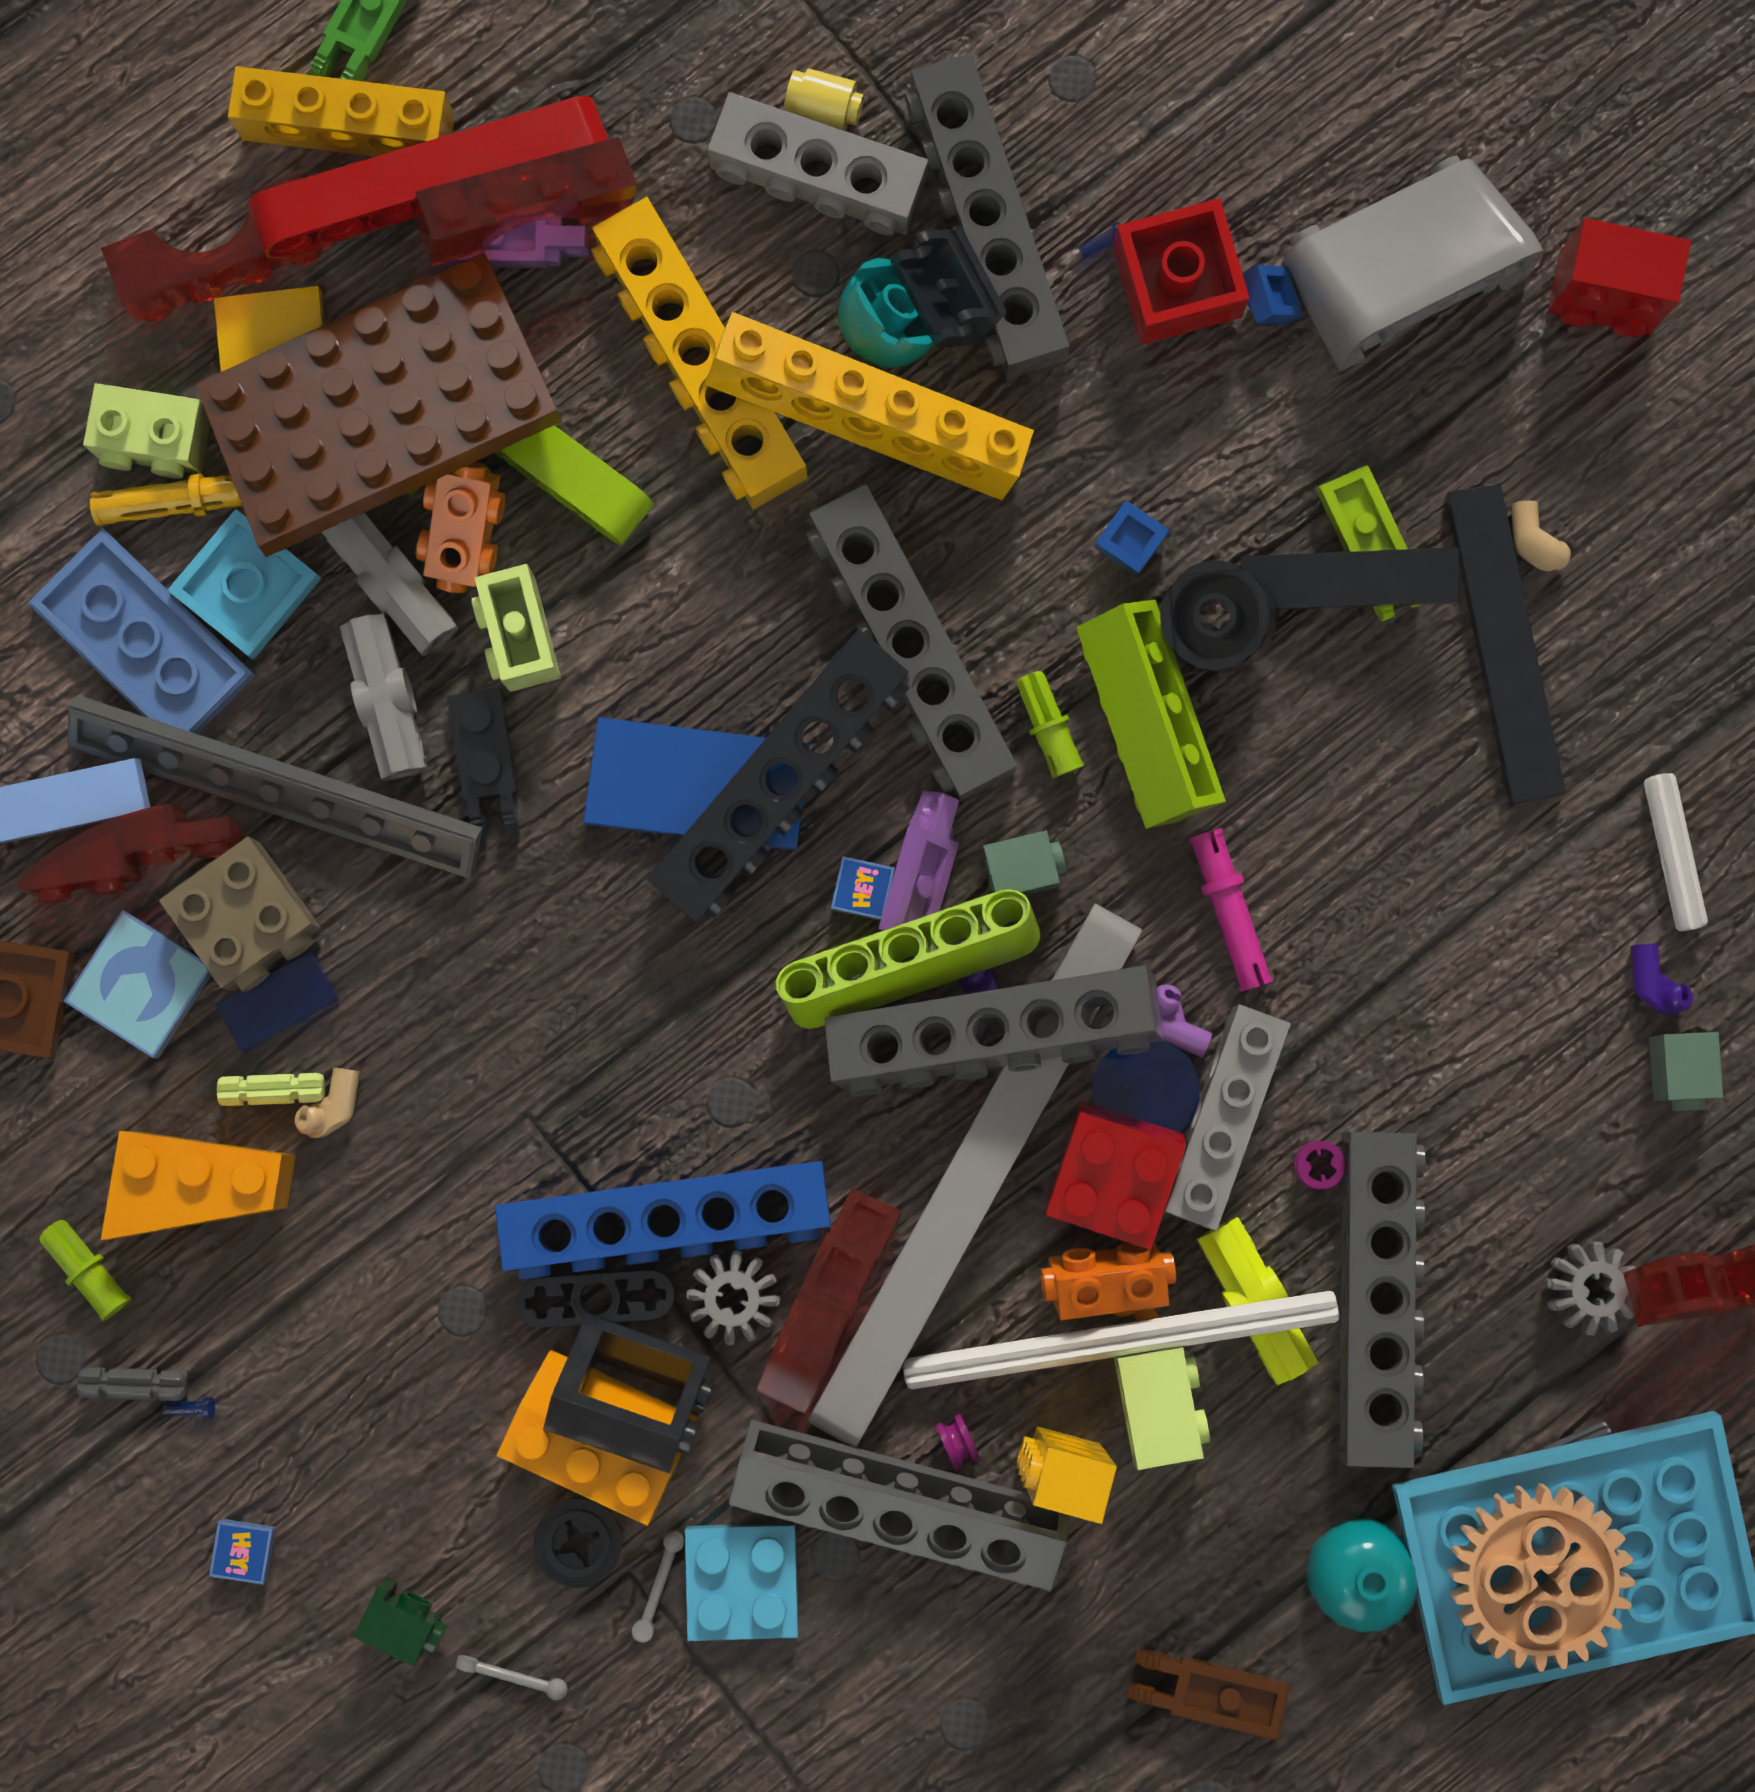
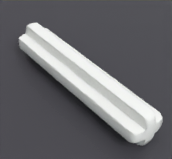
M1673 773L1654 775L1645 780L1644 787L1675 927L1678 931L1699 929L1707 925L1708 919L1676 776Z

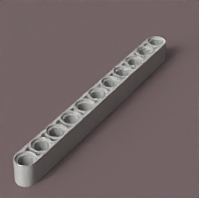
M1095 903L1052 980L1122 969L1142 929ZM1100 1007L1096 1008L1090 1015L1089 1026L1091 1025ZM1056 1014L1043 1016L1036 1025V1036L1038 1038H1046L1053 1035L1059 1026V1016ZM1062 1057L1041 1060V1067L1030 1071L1013 1072L1008 1070V1065L1003 1067L819 1397L807 1423L848 1446H857L1069 1063L1062 1062Z

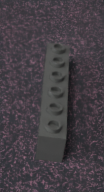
M972 52L912 70L911 91L904 93L905 102L912 123L921 122L927 138L920 141L923 158L928 159V171L937 170L943 187L936 190L943 218L945 221L953 218L955 226L962 227L1005 309L1013 307L1022 308L1031 318L1025 324L1013 325L1003 317L990 331L991 334L985 337L987 352L993 367L1002 365L1006 380H1010L1066 362L1070 346ZM954 114L960 116L965 123L959 128L949 129L941 125L939 120L945 115ZM970 162L976 164L981 169V172L975 177L966 178L960 176L955 171V168L961 163ZM985 210L993 213L998 220L991 226L983 227L975 224L970 217L978 211ZM1004 259L1012 264L1014 270L1007 275L998 276L991 273L986 265L992 260Z
M867 484L809 513L813 530L805 533L818 560L821 562L828 558L837 576L830 579L843 607L846 608L852 604L855 607L862 623L855 626L856 631L858 629L862 630L910 671L903 679L910 686L903 699L912 716L905 719V722L918 747L921 748L928 744L937 763L930 766V769L941 791L944 794L953 791L956 799L961 802L1015 774L1017 764ZM853 543H864L873 551L871 559L859 565L848 562L843 553ZM889 589L896 594L898 602L888 611H878L869 604V596L875 590ZM903 635H913L922 642L923 649L913 658H903L892 647L895 640ZM928 681L940 682L946 687L948 697L941 704L928 705L918 696L917 692L920 686ZM959 727L967 730L973 738L972 746L960 753L949 750L944 745L942 739L949 729Z
M1147 965L824 1018L831 1082L845 1091L849 1090L850 1096L875 1095L882 1092L881 1085L899 1082L902 1083L903 1088L927 1087L935 1083L934 1077L955 1074V1079L957 1080L978 1079L988 1075V1068L1007 1065L1009 1071H1030L1040 1068L1041 1060L1062 1057V1062L1081 1063L1095 1059L1096 1051L1115 1048L1117 1054H1138L1150 1050V1043L1164 1041L1156 977ZM1103 1005L1112 1006L1114 1016L1110 1024L1102 1029H1091L1089 1018L1092 1012ZM1048 1014L1058 1015L1059 1026L1056 1032L1049 1037L1038 1038L1036 1036L1038 1021ZM994 1023H1004L1005 1034L1003 1039L994 1046H984L982 1038L986 1028ZM942 1031H950L951 1043L949 1048L942 1054L931 1055L930 1043L933 1037ZM896 1039L898 1042L896 1056L887 1063L879 1064L878 1051L881 1045L888 1040Z
M1342 1132V1153L1345 1159V1172L1341 1179L1338 1460L1346 1466L1414 1468V1454H1421L1423 1449V1427L1421 1421H1414L1415 1398H1422L1424 1388L1422 1366L1415 1365V1343H1422L1424 1337V1316L1422 1310H1415L1416 1288L1423 1287L1425 1275L1423 1255L1416 1254V1232L1422 1233L1425 1225L1423 1200H1416V1178H1423L1425 1173V1149L1423 1145H1417V1133ZM1381 1172L1390 1174L1396 1182L1394 1197L1384 1204L1375 1199L1371 1190L1373 1179ZM1381 1227L1389 1228L1396 1239L1394 1251L1385 1258H1379L1371 1248L1372 1235ZM1387 1282L1394 1289L1395 1302L1388 1311L1378 1313L1371 1305L1370 1295L1376 1285ZM1388 1338L1395 1348L1394 1359L1388 1366L1376 1368L1370 1359V1349L1377 1340ZM1380 1394H1389L1394 1402L1393 1415L1386 1422L1374 1423L1369 1414L1371 1401Z
M755 1420L750 1422L729 1501L731 1506L750 1510L754 1513L769 1515L807 1527L825 1530L863 1542L881 1545L915 1556L926 1557L963 1567L967 1570L982 1572L1049 1591L1052 1589L1067 1543L1070 1515L1034 1506L1029 1494Z

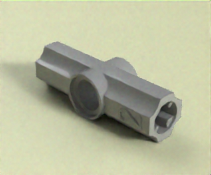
M365 513L322 532L341 559L357 575L354 579L384 615H390L423 657L438 651L459 630L452 617L425 588L424 584L426 581L397 546L392 547Z
M384 614L365 615L351 619L346 624L340 626L347 658L354 677V681L351 682V692L359 719L364 728L367 727L380 777L383 781L417 775L428 769L427 759L424 756L421 737L413 715L417 713L414 693L405 669L400 667L388 619Z

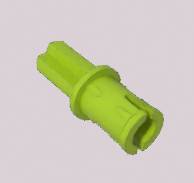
M1035 671L1018 679L1017 687L1034 728L1029 730L1030 736H1036L1052 779L1083 767L1084 763L1074 745L1066 723L1070 718L1068 715L1061 716L1045 674L1042 671Z
M61 1219L42 1232L39 1237L40 1243L68 1276L65 1283L68 1286L75 1285L99 1314V1318L102 1321L115 1315L131 1301V1297L122 1290L101 1264L104 1257L101 1254L94 1256L67 1221Z

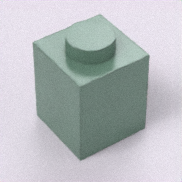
M1047 830L983 845L982 855L992 893L999 890L1012 889L1018 890L1026 896L1055 889L1060 883L1058 874L1066 873L1061 845L1059 841L1050 843Z
M1719 1032L1664 1034L1649 1037L1654 1102L1671 1101L1672 1111L1706 1110L1705 1099L1723 1098Z

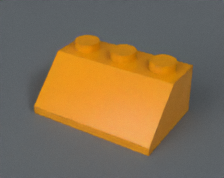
M550 1349L522 1399L496 1456L648 1526L658 1509L682 1454L677 1452L670 1473H666L543 1430L551 1395L568 1356ZM592 1368L582 1392L583 1395L669 1425L677 1408L666 1401ZM692 1414L690 1420L697 1423L699 1417Z

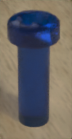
M1118 222L1112 223L1110 230L1078 247L1082 257L1086 259L1112 244L1117 225L1120 224Z
M204 1397L203 1401L165 1402L163 1412L165 1416L203 1415L204 1419H211L215 1414V1400L213 1397Z

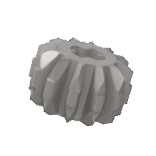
M1591 1241L1586 1253L1580 1245L1572 1244L1568 1246V1256L1571 1264L1561 1258H1554L1551 1261L1552 1267L1561 1273L1560 1280L1554 1278L1544 1280L1546 1288L1559 1290L1560 1295L1548 1302L1549 1309L1553 1311L1566 1309L1562 1316V1325L1573 1328L1581 1322L1582 1332L1586 1335L1594 1336L1599 1328V1323L1607 1332L1617 1331L1618 1322L1615 1313L1621 1317L1631 1319L1635 1312L1624 1303L1626 1297L1640 1298L1642 1294L1641 1289L1630 1287L1626 1284V1281L1638 1274L1636 1267L1629 1265L1619 1268L1624 1252L1613 1248L1605 1254L1602 1242ZM1587 1278L1597 1279L1595 1286L1601 1291L1598 1298L1588 1297L1590 1290L1584 1285Z
M741 1251L732 1252L731 1270H726L723 1259L719 1254L711 1256V1266L717 1276L713 1277L701 1268L696 1269L693 1276L699 1282L706 1285L707 1288L706 1290L689 1289L686 1296L687 1299L693 1301L704 1300L705 1306L690 1313V1318L695 1322L708 1314L713 1320L704 1331V1335L707 1338H712L717 1333L720 1325L726 1326L724 1335L726 1345H733L735 1343L736 1326H741L743 1334L748 1341L755 1340L757 1334L750 1319L754 1318L762 1326L770 1327L774 1321L773 1318L759 1308L761 1305L774 1307L780 1304L779 1296L762 1295L761 1289L773 1285L777 1281L776 1276L770 1274L759 1281L756 1280L754 1275L763 1264V1260L758 1257L751 1261L746 1271L741 1270L743 1260ZM731 1283L735 1290L744 1287L747 1291L748 1299H744L741 1304L746 1306L743 1311L736 1312L733 1306L723 1308L720 1304L719 1296L722 1297L726 1294V1291L721 1289L724 1284Z

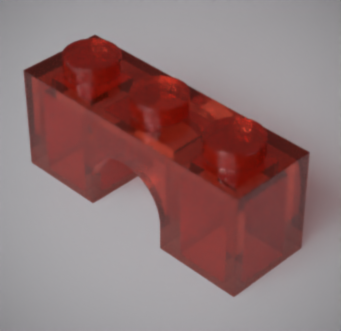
M1755 1244L1711 1257L1708 1251L1664 1257L1623 1272L1638 1327L1755 1309Z

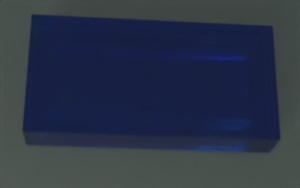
M310 952L273 972L251 990L246 992L239 991L219 1002L216 1006L240 1051L247 1052L340 999L315 953Z

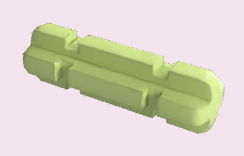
M300 1073L298 1078H295L294 1074L248 1076L247 1080H244L243 1076H228L219 1078L217 1082L218 1103L222 1106H242L245 1101L248 1102V1105L295 1103L296 1099H299L300 1103H314L325 1097L324 1076L320 1073Z

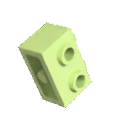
M95 383L83 446L99 459V464L102 466L130 471L132 464L151 467V472L156 475L182 479L184 472L202 473L211 424L200 399Z
M523 564L474 577L479 596L472 598V605L479 628H487L492 647L485 649V655L492 679H501L510 692L561 679L538 586L529 566Z
M1183 1347L1114 1357L1133 1465L1137 1470L1203 1459L1201 1444L1210 1443V1435L1204 1410L1195 1411L1191 1389L1200 1387L1194 1355L1185 1356Z

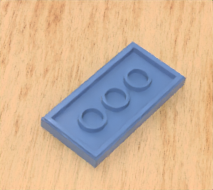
M104 528L28 602L142 716L195 734H199L256 676Z

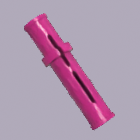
M1219 828L1210 833L1206 832L1192 837L1189 841L1193 846L1205 882L1204 885L1200 886L1203 896L1209 895L1240 986L1239 990L1243 992L1273 982V978L1270 976L1240 884L1245 883L1242 873L1236 874L1223 836V829Z

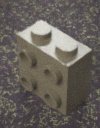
M248 836L159 900L220 988L233 992L238 988L242 992H246L259 985L270 974L266 969L283 956L286 960H291L306 951L314 943L310 936L322 929L262 844Z

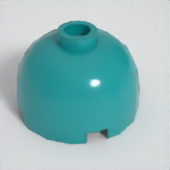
M875 258L864 262L852 276L839 298L838 325L845 341L858 356L880 367L898 368L918 361L931 350L934 343L890 259Z
M1370 1518L1345 1519L1335 1524V1527L1329 1529L1323 1537L1320 1536L1313 1544L1306 1565L1308 1588L1319 1608L1337 1625L1357 1632L1382 1631L1400 1622L1414 1606L1418 1594L1416 1570L1404 1538L1389 1525Z

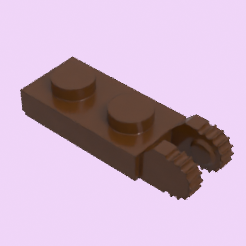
M1137 1649L1134 1661L1136 1664L1148 1670L1175 1674L1176 1677L1172 1693L1145 1683H1130L1127 1692L1128 1698L1144 1704L1168 1709L1171 1715L1279 1740L1291 1686L1288 1681L1182 1655L1178 1659L1159 1652Z

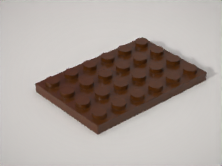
M485 252L195 384L257 545L265 557L563 422Z

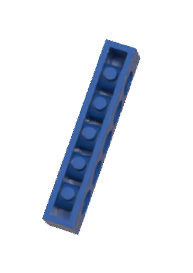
M823 1161L495 1205L502 1270L517 1269L519 1280L551 1275L550 1265L571 1262L572 1271L580 1272L605 1268L604 1257L626 1254L627 1265L659 1261L658 1250L680 1247L681 1258L713 1253L712 1243L734 1240L735 1250L768 1246L766 1235L788 1232L789 1243L821 1239L820 1228L832 1226ZM769 1190H777L783 1193L789 1203L786 1217L779 1222L765 1220L758 1209L759 1199ZM716 1197L728 1200L734 1208L733 1222L726 1229H715L705 1219V1208ZM661 1205L673 1207L680 1217L679 1228L670 1237L657 1234L651 1225V1216L654 1210ZM608 1212L618 1214L625 1223L624 1237L616 1244H609L603 1241L598 1234V1222ZM555 1219L566 1223L571 1231L570 1243L562 1251L552 1250L544 1240L546 1226Z

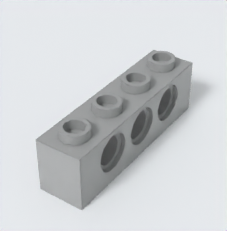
M731 92L728 93L707 149L711 169L716 170L715 172L720 178L730 183L743 185L746 181L765 187V191L777 199L792 202L795 198L815 204L814 207L827 216L843 218L844 215L863 220L867 228L883 235H893L894 231L904 235L908 234L928 179V159ZM763 145H774L781 150L776 157L769 160L760 159L754 155L755 151ZM815 161L824 162L830 167L826 174L819 177L810 176L803 171L809 163ZM870 178L878 182L880 186L872 193L863 194L856 191L853 185L860 179Z
M1240 1004L1231 1008L1184 1138L1186 1148L1164 1213L1217 1231L1291 1023Z

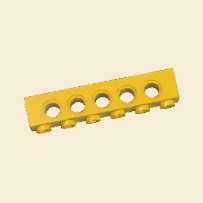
M648 197L639 200L593 226L592 230L597 246L590 250L604 276L607 278L615 274L624 289L617 293V297L632 322L641 318L649 335L644 337L643 341L657 366L666 362L676 379L669 382V385L683 410L686 411L693 407L702 424L695 427L708 453L713 455L719 451L729 469L723 471L722 476L735 499L739 500L745 496L754 510L807 480L806 464L775 412L737 397L733 406L727 410H714L708 405L710 398L715 393L722 392L704 384L725 327ZM642 259H649L657 264L655 270L646 276H637L630 272L631 267ZM668 303H675L683 308L681 315L671 321H664L656 316L659 308ZM694 347H701L710 353L704 363L691 366L682 361L686 351ZM745 436H754L763 442L761 449L751 456L737 453L734 450L735 444Z
M731 312L704 384L999 500H1003L1019 478L1034 432L1032 429L735 312Z

